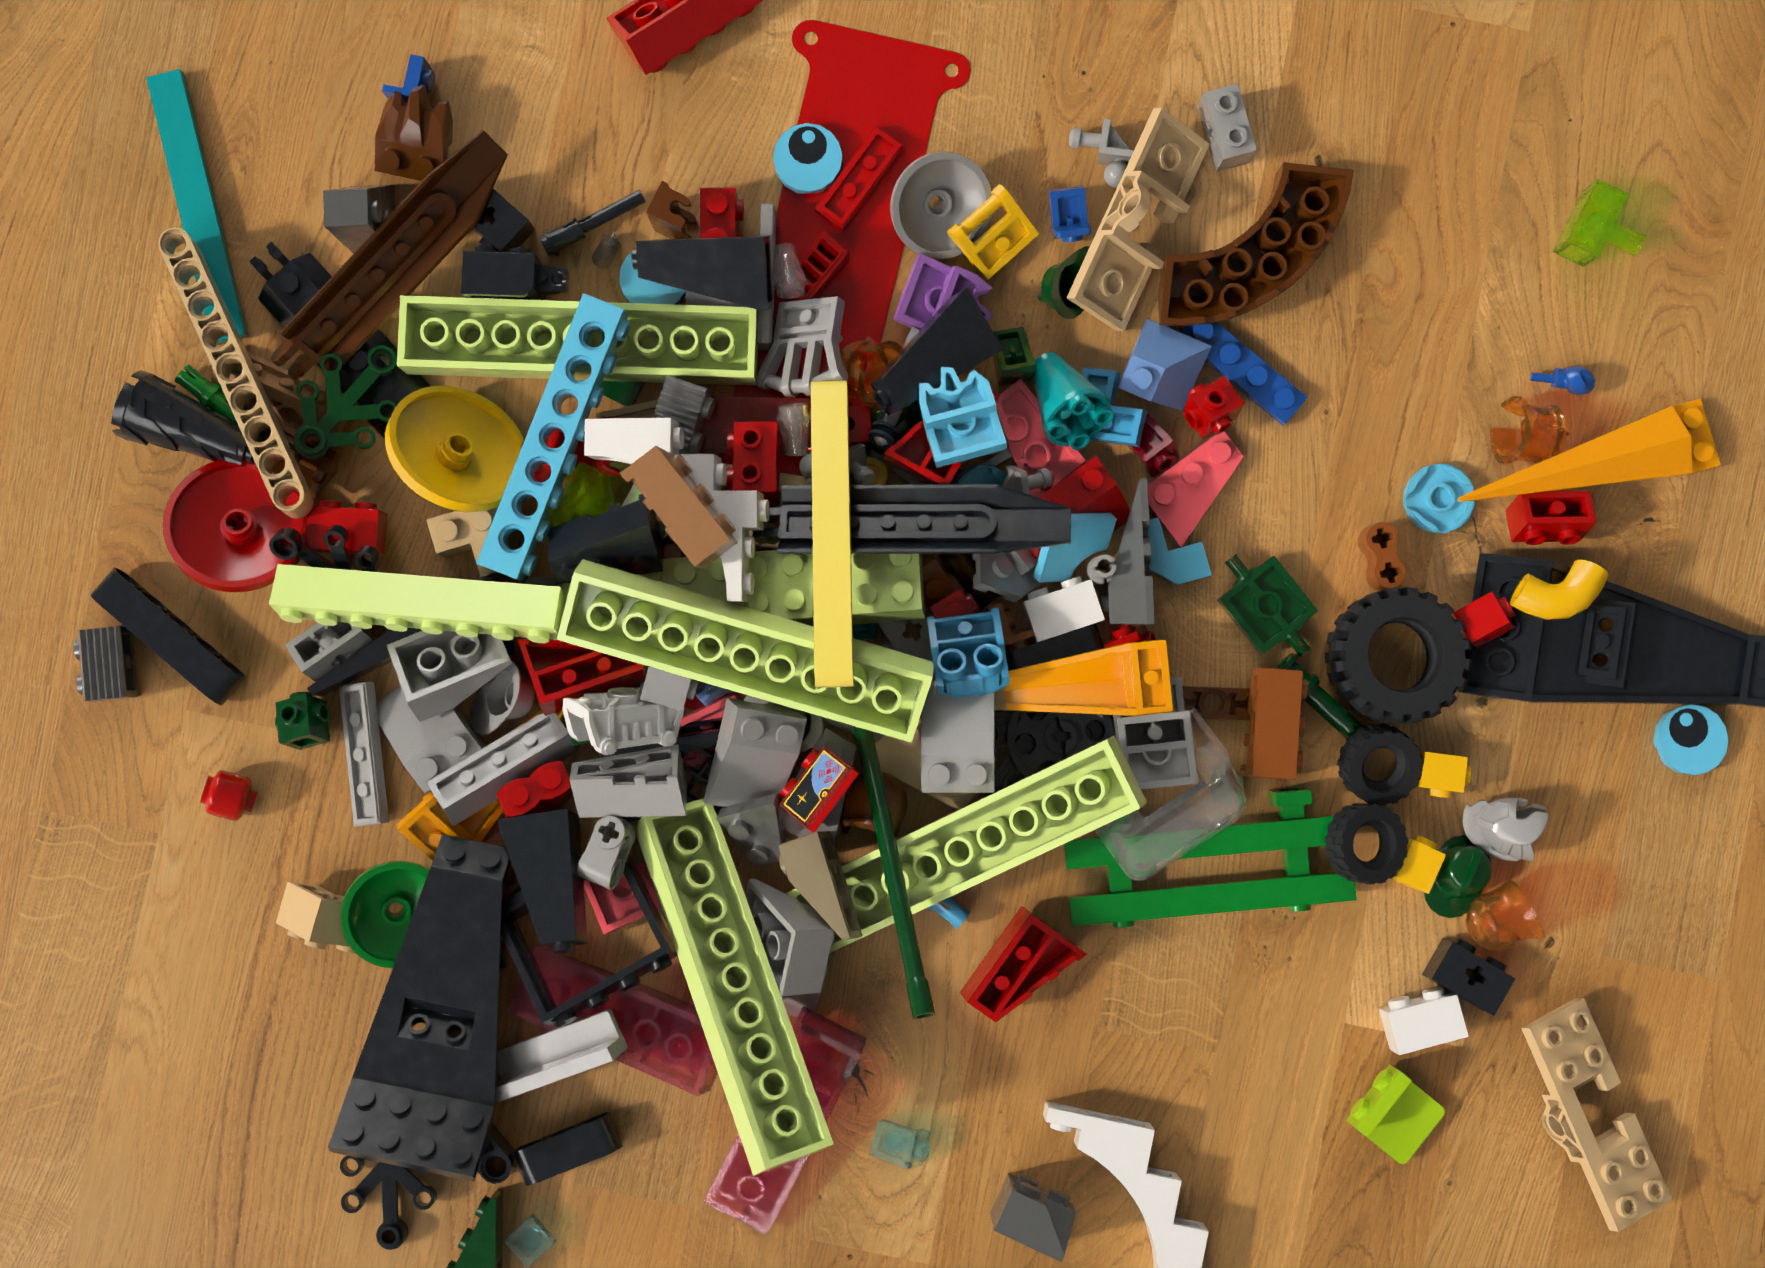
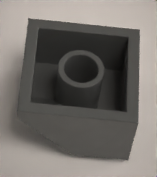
M1019 1173L1015 1177L1007 1174L990 1212L994 1231L1062 1262L1076 1215L1074 1206L1070 1203L1071 1198L1056 1189H1051L1049 1193L1038 1188V1182L1027 1175Z

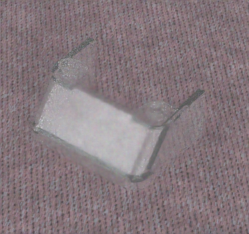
M1196 708L1190 710L1193 743L1198 748L1195 753L1196 769L1202 781L1146 818L1141 815L1139 810H1136L1094 830L1123 872L1133 880L1142 881L1155 875L1238 820L1246 808V796L1231 757Z

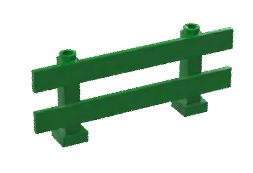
M1306 787L1268 790L1269 804L1278 807L1279 821L1127 834L1126 821L1134 820V812H1131L1103 825V837L1073 839L1064 844L1066 869L1106 866L1109 893L1069 897L1071 926L1113 923L1115 928L1134 926V921L1279 907H1289V911L1294 912L1311 910L1312 904L1356 901L1355 882L1346 880L1347 878L1339 876L1337 872L1310 875L1308 847L1326 846L1324 842L1328 832L1327 827L1334 818L1333 816L1305 818L1304 805L1312 804L1311 789ZM1282 850L1284 877L1132 891L1130 864Z

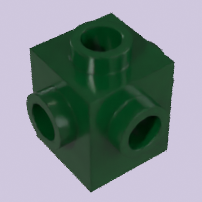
M310 692L292 693L289 699L275 702V726L278 731V741L280 744L302 750L330 742V711L327 707V701L312 696Z

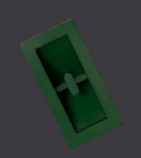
M1024 327L994 331L993 333L1003 349L993 355L998 386L1013 384L1019 379H1022L1023 382L1033 380V376L1036 373V364Z

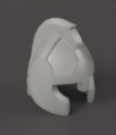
M1501 798L1490 803L1482 799L1472 805L1466 804L1463 812V828L1470 841L1487 855L1507 861L1522 859L1533 862L1535 852L1532 843L1539 838L1547 824L1548 813H1545L1546 807L1538 804H1532L1527 807L1528 800L1523 798ZM1517 806H1523L1527 808L1517 809Z

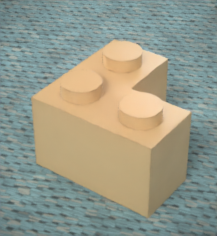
M498 507L481 512L453 511L427 519L436 554L447 558L473 550L477 562ZM511 534L508 539V544L512 550H516L513 536ZM477 564L480 577L484 579L490 575L495 578L506 576Z
M287 882L276 924L287 929L288 936L305 940L304 945L326 949V945L331 944L336 945L338 950L355 953L348 945L341 927L340 914L344 896L335 895L320 886Z

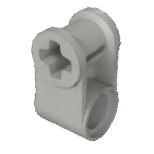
M606 816L598 820L594 826L587 848L579 860L577 875L610 890L614 889L623 875L626 860L635 841L636 832L632 823L613 816ZM612 829L619 832L617 839L610 835Z

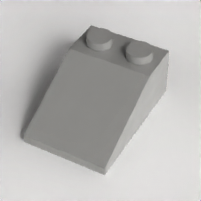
M420 631L386 645L405 699L419 722L453 709L512 664L503 640L494 638L489 634H478L477 637L472 638L461 636L453 631H443L439 635Z
M932 680L922 709L921 793H994V693L952 698L937 694L936 681Z
M401 685L376 704L379 725L402 764L424 793L431 791L426 782L488 746L480 734L475 733L471 722L458 705L451 710L419 722L405 699Z
M727 698L704 803L729 807L776 793L781 797L779 793L785 787L799 756L807 719L795 709Z
M755 878L748 879L745 896L781 996L821 993L823 980L828 971L827 962L830 948L835 939L834 930L814 908Z

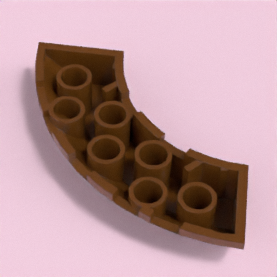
M1284 162L1275 174L1273 189L1263 214L1245 233L1237 237L1233 242L1214 251L1212 249L1206 252L1186 255L1167 254L1160 273L1158 292L1159 325L1193 326L1228 320L1270 302L1290 288L1309 270L1333 237L1345 211L1351 191L1354 170Z

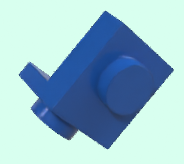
M410 54L403 88L383 84L382 93L389 99L394 91L401 93L405 102H408L410 92L416 86L425 85L426 92L432 91L435 80L434 71L425 57Z
M1082 185L1048 190L1051 226L1055 237L1062 238V242H1076L1082 240L1083 235L1091 234V226L1088 224L1085 187Z

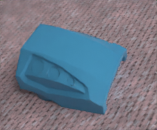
M991 608V612L934 619V616L927 617L937 694L952 698L992 694L1009 684L999 608Z

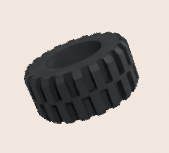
M1395 587L1366 595L1364 598L1350 604L1347 607L1348 610L1344 614H1340L1334 622L1336 628L1333 632H1329L1326 642L1331 644L1330 652L1325 653V663H1330L1332 671L1327 673L1330 683H1336L1339 689L1336 694L1341 701H1348L1351 704L1350 709L1358 715H1366L1368 720L1388 724L1422 722V719L1433 718L1439 715L1443 707H1450L1457 700V697L1454 695L1456 691L1464 690L1468 681L1463 678L1464 671L1471 670L1472 659H1466L1465 650L1472 649L1470 638L1463 639L1461 631L1466 629L1462 619H1453L1451 614L1454 612V609L1448 603L1439 604L1437 602L1438 596L1430 592L1419 593L1417 588L1406 587L1397 589ZM1389 623H1402L1412 628L1421 638L1426 650V666L1421 678L1414 686L1403 690L1390 689L1381 684L1374 676L1368 661V648L1372 636L1376 630Z

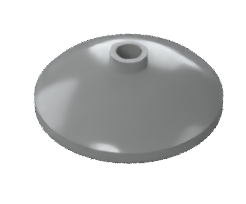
M933 152L916 159L902 172L892 192L890 212L897 235L911 250L932 259H947L962 254L963 252L959 246L948 236L947 230L954 224L959 225L992 196L989 181L977 164L957 153ZM938 196V205L931 208L930 200L932 197ZM991 215L968 235L972 243L986 231Z

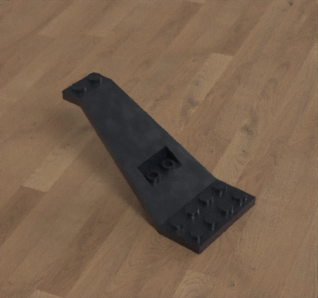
M1480 553L1472 602L1493 592L1499 599L1506 597L1510 603L1516 587L1526 574L1529 573L1550 584H1558L1564 581L1571 567L1553 560ZM1606 581L1602 591L1588 609L1571 618L1545 620L1526 614L1512 606L1516 614L1511 617L1515 628L1477 648L1471 644L1472 649L1465 650L1466 659H1472L1471 670L1464 671L1463 678L1468 680L1464 690L1458 691L1463 694L1529 703L1744 705L1765 708V636L1747 634ZM1609 619L1613 622L1612 629L1607 632L1601 631L1600 623L1603 620ZM1600 654H1604L1608 658L1607 664L1602 667L1596 666L1594 662L1595 658Z
M442 834L352 1076L328 1145L330 1152L475 1181L495 1114L503 886L511 864L506 847ZM417 1023H424L426 1025L420 1031L413 1029ZM453 1030L461 1032L460 1036L456 1038H451L448 1035Z

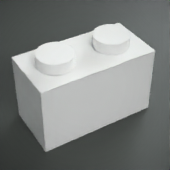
M1081 576L1061 582V590L1049 593L1046 587L1027 594L1029 600L1021 605L1029 629H1033L1035 634L1033 637L1034 643L1105 620L1092 580L1082 582Z
M1434 987L1422 991V997L1410 1000L1409 996H1400L1388 1000V1006L1379 1008L1390 1050L1398 1055L1469 1037L1457 994L1444 990L1443 987Z

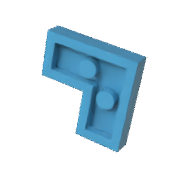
M1083 367L1082 375L1108 398L1110 407L1114 412L1111 422L1104 425L1101 431L1091 437L1090 440L1140 447L1146 412L1143 409L1114 406L1120 374L1114 370Z

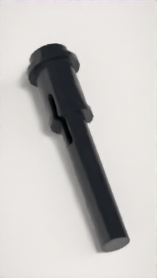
M637 190L579 221L573 218V220L550 232L544 230V235L540 236L539 239L548 256L554 253L558 256L560 255L558 251L581 239H585V233L636 208L646 201L641 191Z

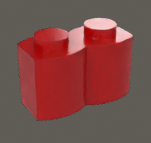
M553 761L538 767L529 778H518L508 782L500 788L496 796L505 817L509 818L540 813L542 809L559 807L573 796L569 780L570 776L562 761Z

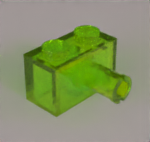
M1599 179L1591 183L1581 192L1552 252L1582 267H1585L1599 257L1606 242L1635 256L1643 245L1639 242H1644L1646 236L1618 223L1619 214L1629 194Z
M581 462L573 470L572 474L563 480L560 487L564 489L563 498L557 509L552 508L547 521L551 522L550 528L586 514H590L593 518L608 512L609 506L614 504L610 476L601 474L595 468Z

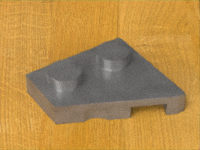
M777 793L722 808L716 818L754 868L779 862V855L781 853L778 845L786 843V839L782 835L784 829L783 818H779L778 814L780 797Z

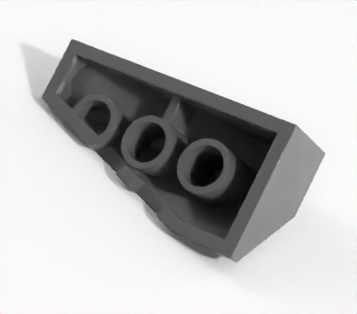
M1147 479L1138 480L1114 563L1117 566L1116 571L1108 583V594L1101 595L1102 612L1104 616H1109L1110 624H1155L1153 576H1151L1150 572L1151 543L1150 536H1148L1150 524Z

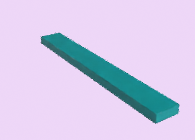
M177 69L146 77L183 230L200 247L241 339L249 337L184 72ZM200 274L195 275V279L197 282L200 278ZM214 305L204 308V316L212 313ZM228 336L219 338L216 345L227 343Z

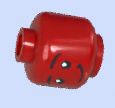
M220 770L214 777L208 776L200 803L205 804V810L209 815L237 821L242 817L244 811L252 812L258 792L251 791L252 781L249 777Z

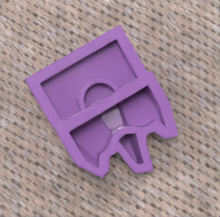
M920 253L916 255L892 320L909 328L914 327L921 330L950 297L968 287L985 319L988 321L994 314L979 303L978 297L979 295H987L992 287L977 274L956 265L950 267Z

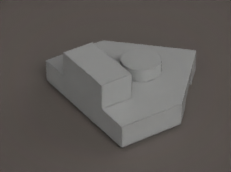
M1029 549L998 554H973V560H976L973 588L982 592L989 590L1001 594L1003 599L1015 603L1041 584V582H1038L1033 577L1034 573L1031 569L1036 566L1037 559Z

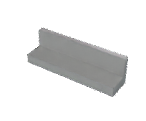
M541 713L426 783L452 826H455L497 801V792L508 782L518 778H529L538 767L549 762L562 761L574 754L576 749L572 744L569 732L556 713L547 716Z
M604 1010L566 1026L497 1050V1070L502 1080L496 1084L495 1103L614 1061L628 1049V1046L612 1010Z

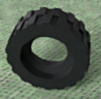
M1372 723L1367 724L1368 726L1364 728H1358L1352 736H1348L1344 746H1341L1339 751L1340 757L1337 760V765L1340 770L1338 771L1339 776L1344 781L1343 784L1358 798L1368 804L1386 806L1389 803H1398V800L1410 795L1409 792L1416 788L1417 781L1422 775L1421 764H1423V758L1420 756L1419 752L1421 751L1419 747L1405 733L1386 723H1380L1379 725ZM1387 748L1396 757V767L1393 773L1384 780L1375 781L1369 779L1364 772L1366 757L1375 749Z
M1353 803L1352 806L1347 805L1343 807L1342 811L1337 812L1333 816L1334 819L1327 827L1328 832L1324 843H1326L1325 852L1326 856L1329 857V864L1332 868L1336 869L1339 876L1345 877L1349 881L1375 885V883H1385L1389 878L1392 879L1396 876V872L1401 870L1404 865V858H1407L1408 853L1407 844L1409 843L1405 832L1407 830L1405 825L1401 823V818L1391 812L1390 808L1374 804ZM1363 826L1373 827L1379 835L1378 852L1375 858L1370 861H1362L1354 853V837L1357 830Z

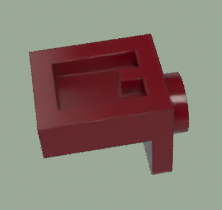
M1148 413L1145 418L1140 447H1128L1144 464L1147 473L1154 477L1158 473L1165 472L1171 468L1175 460L1179 458V454L1173 439Z

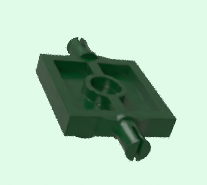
M1237 554L1228 559L1225 564L1237 577V580L1232 588L1218 598L1217 601L1258 653L1263 655L1274 645L1284 641H1288L1299 657L1305 654L1306 651H1309L1311 647L1298 631L1304 622L1318 612V610L1277 558L1272 556L1259 567L1250 570L1247 569Z

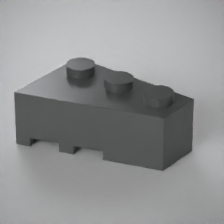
M394 184L350 186L323 191L324 227L353 254L395 210Z

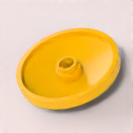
M452 386L426 387L404 397L395 407L385 431L386 451L399 477L413 491L426 500L441 507L461 512H481L499 506L524 442V438L516 424L496 404L472 391Z

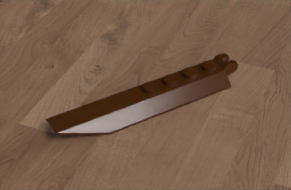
M482 130L429 173L280 331V334L289 340L282 342L278 349L273 352L272 362L278 367L283 364L285 365L299 349L302 350L304 354L299 355L287 372L295 380L301 378L315 363L320 365L321 358L329 353L339 356L344 366L400 306V295L409 296L478 223L508 154ZM329 359L325 363V368L328 371H334L338 367V361L335 359Z

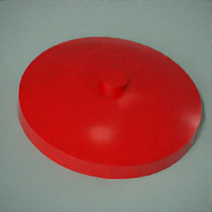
M217 460L193 471L175 488L165 507L162 524L163 536L174 562L193 581L217 591L248 592L273 584L278 564L296 566L301 559L296 556L289 560H282L276 557L270 550L269 542L279 529L293 528L300 533L302 543L305 544L307 515L298 519L291 518L278 509L273 503L260 472L254 466V463L248 462L243 467ZM291 493L286 499V506L295 505L300 498V493Z

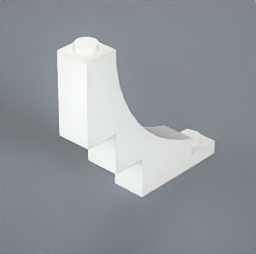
M1046 1101L1043 1116L1045 1121L1050 1123V1128L1062 1132H1071L1072 1128H1076L1074 1143L1077 1149L1091 1156L1107 1168L1124 1185L1135 1200L1147 1226L1152 1247L1153 1268H1202L1209 1231L1203 1222L1175 1217L1182 1182L1178 1174L1148 1167L1155 1132L1152 1125L1148 1122Z

